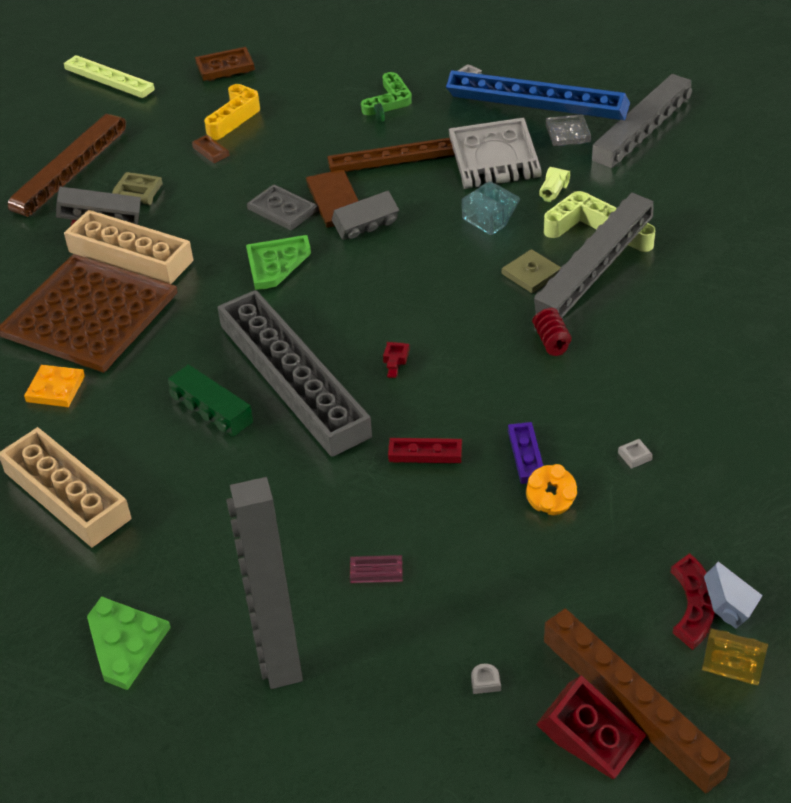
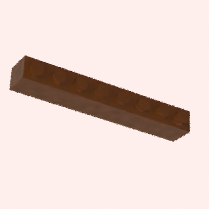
M566 608L545 622L544 642L580 676L582 675L646 734L645 737L705 794L727 777L731 758Z

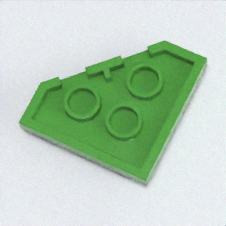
M307 235L246 245L255 290L276 287L311 254Z
M104 597L98 600L87 615L104 681L128 690L169 631V621Z

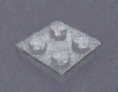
M582 114L546 118V127L553 146L591 142V134Z

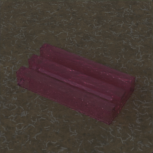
M402 555L350 557L351 583L403 581Z

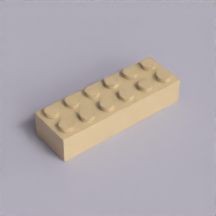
M91 210L83 214L64 232L70 253L168 284H172L193 261L190 241Z
M35 428L0 451V460L4 472L91 548L132 519L127 500L40 428Z

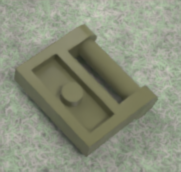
M126 172L112 193L141 197L140 202L151 205L154 195L163 184L162 178Z

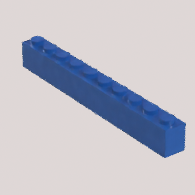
M452 70L446 88L453 97L618 120L626 119L630 105L626 94L622 92Z

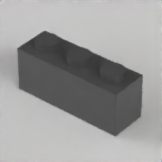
M388 190L334 210L332 222L342 240L347 238L353 239L365 231L372 232L379 226L394 223L399 209Z

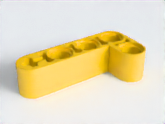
M241 84L231 85L228 88L230 101L205 118L206 134L214 140H219L260 111V103L256 90Z

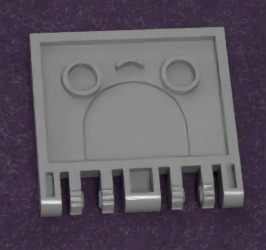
M524 118L449 129V136L464 189L473 187L471 175L473 176L475 187H480L479 174H484L487 185H492L491 172H493L495 184L510 182L509 170H511L513 181H518L519 173L517 168L523 169L525 179H530V172L532 178L542 176L541 167Z

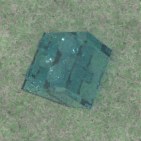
M489 181L462 198V219L493 235L506 226L520 201V197Z

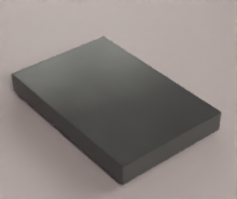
M274 184L247 203L249 210L291 231L318 211L316 204Z

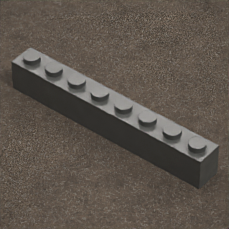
M671 74L627 113L625 120L618 121L593 144L592 161L610 168L621 162L624 156L630 153L637 144H640L648 134H651L658 125H661L686 99L690 98L692 94V80Z
M631 193L626 199H623L620 206L610 213L608 219L598 226L596 232L586 239L584 245L574 252L572 258L562 265L560 271L548 281L542 291L535 295L536 314L547 308H555L558 310L561 318H563L652 219L653 201L635 193Z

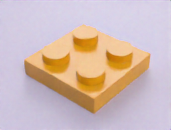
M41 365L24 395L26 402L69 407L85 377L84 370Z

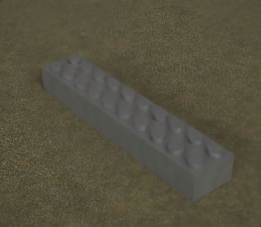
M257 290L217 306L221 327L331 457L372 438L371 417Z

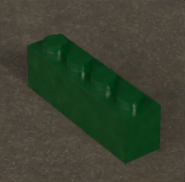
M189 364L168 378L169 393L172 398L184 403L189 410H194L200 414L205 421H210L216 425L221 432H226L234 437L253 423L251 405Z

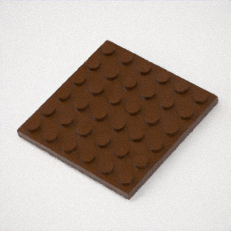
M73 254L0 325V337L104 373L178 293L177 286Z

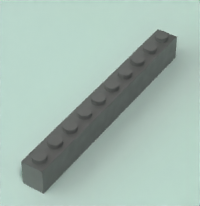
M263 477L230 485L232 498L226 499L230 518L236 517V519H231L230 521L234 538L240 537L234 540L238 558L244 556V558H240L238 561L245 594L247 595L246 601L262 679H268L270 689L302 682L303 678L274 502L268 479Z

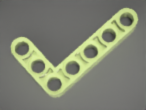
M574 192L545 213L544 234L549 238H557L579 221L597 229L599 225L608 219L610 213L614 212L617 208L585 192ZM647 223L628 245L642 252L652 250L654 248L655 227Z

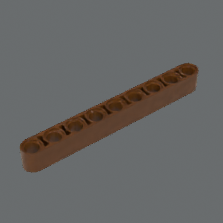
M105 114L10 197L8 201L9 211L26 217L31 216L59 191V186L63 187L124 132L126 128L125 119L111 114Z

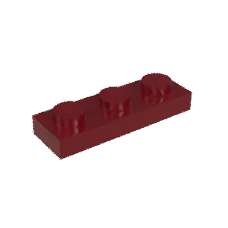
M390 438L389 462L461 463L462 439Z

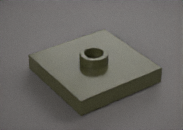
M531 249L504 266L502 274L529 292L534 293L546 285L560 271L561 267Z

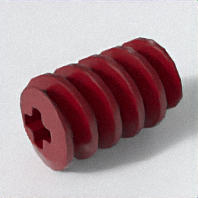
M547 308L538 312L533 317L532 322L546 351L553 356L562 355L567 351L572 337L558 310Z

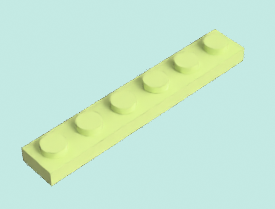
M77 55L64 63V67L68 71L141 98L146 97L155 90L154 83Z

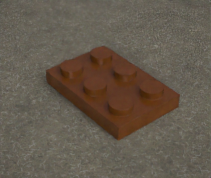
M246 47L195 57L203 81L214 80L219 77H230L234 74L248 73L255 70L254 63Z

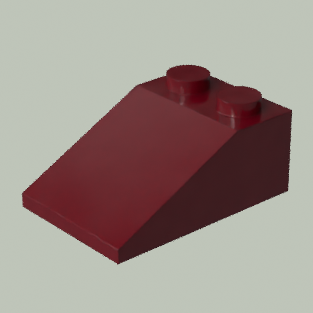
M582 675L566 685L536 724L557 745L611 779L617 777L646 736L642 730Z

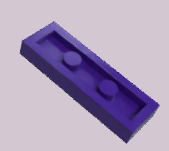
M532 422L509 424L508 434L520 482L525 484L528 483L530 475L536 469L543 466Z

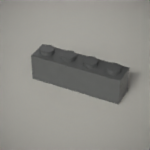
M59 186L56 218L78 220L88 210L138 225L141 197Z

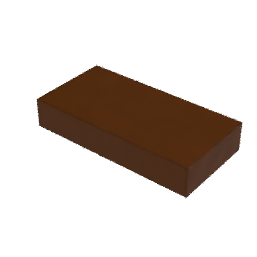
M208 135L192 142L193 148L212 163H216L229 156V150Z

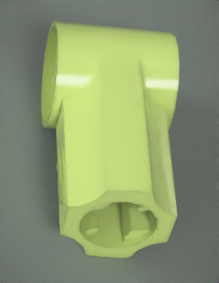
M549 167L546 180L539 191V195L544 201L551 202V200L556 199L561 189L568 186L570 171Z

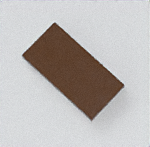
M344 169L306 177V183L318 206L326 228L335 226L332 222L334 210L359 201Z

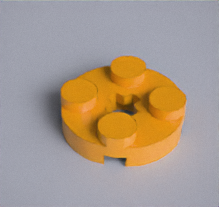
M562 465L542 466L536 469L528 479L526 496L531 506L539 512L541 510L547 512L548 515L562 514L571 507L576 498V482ZM548 485L557 488L556 495L545 491Z

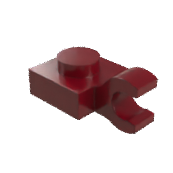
M387 342L383 354V363H387V368L389 369L388 378H397L399 364L406 365L410 351L409 344Z

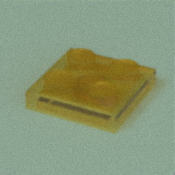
M711 629L702 670L759 685L768 644L756 639L737 636L727 631Z

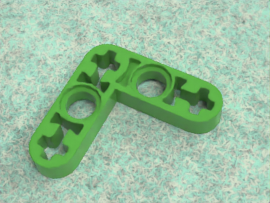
M388 72L383 75V86L388 94L368 98L361 102V111L364 115H374L383 111L406 107L412 103V94L397 73Z

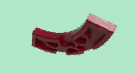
M689 553L671 566V573L679 580L687 597V610L680 622L673 627V634L694 650L709 632L715 612L704 579L707 572L699 561Z

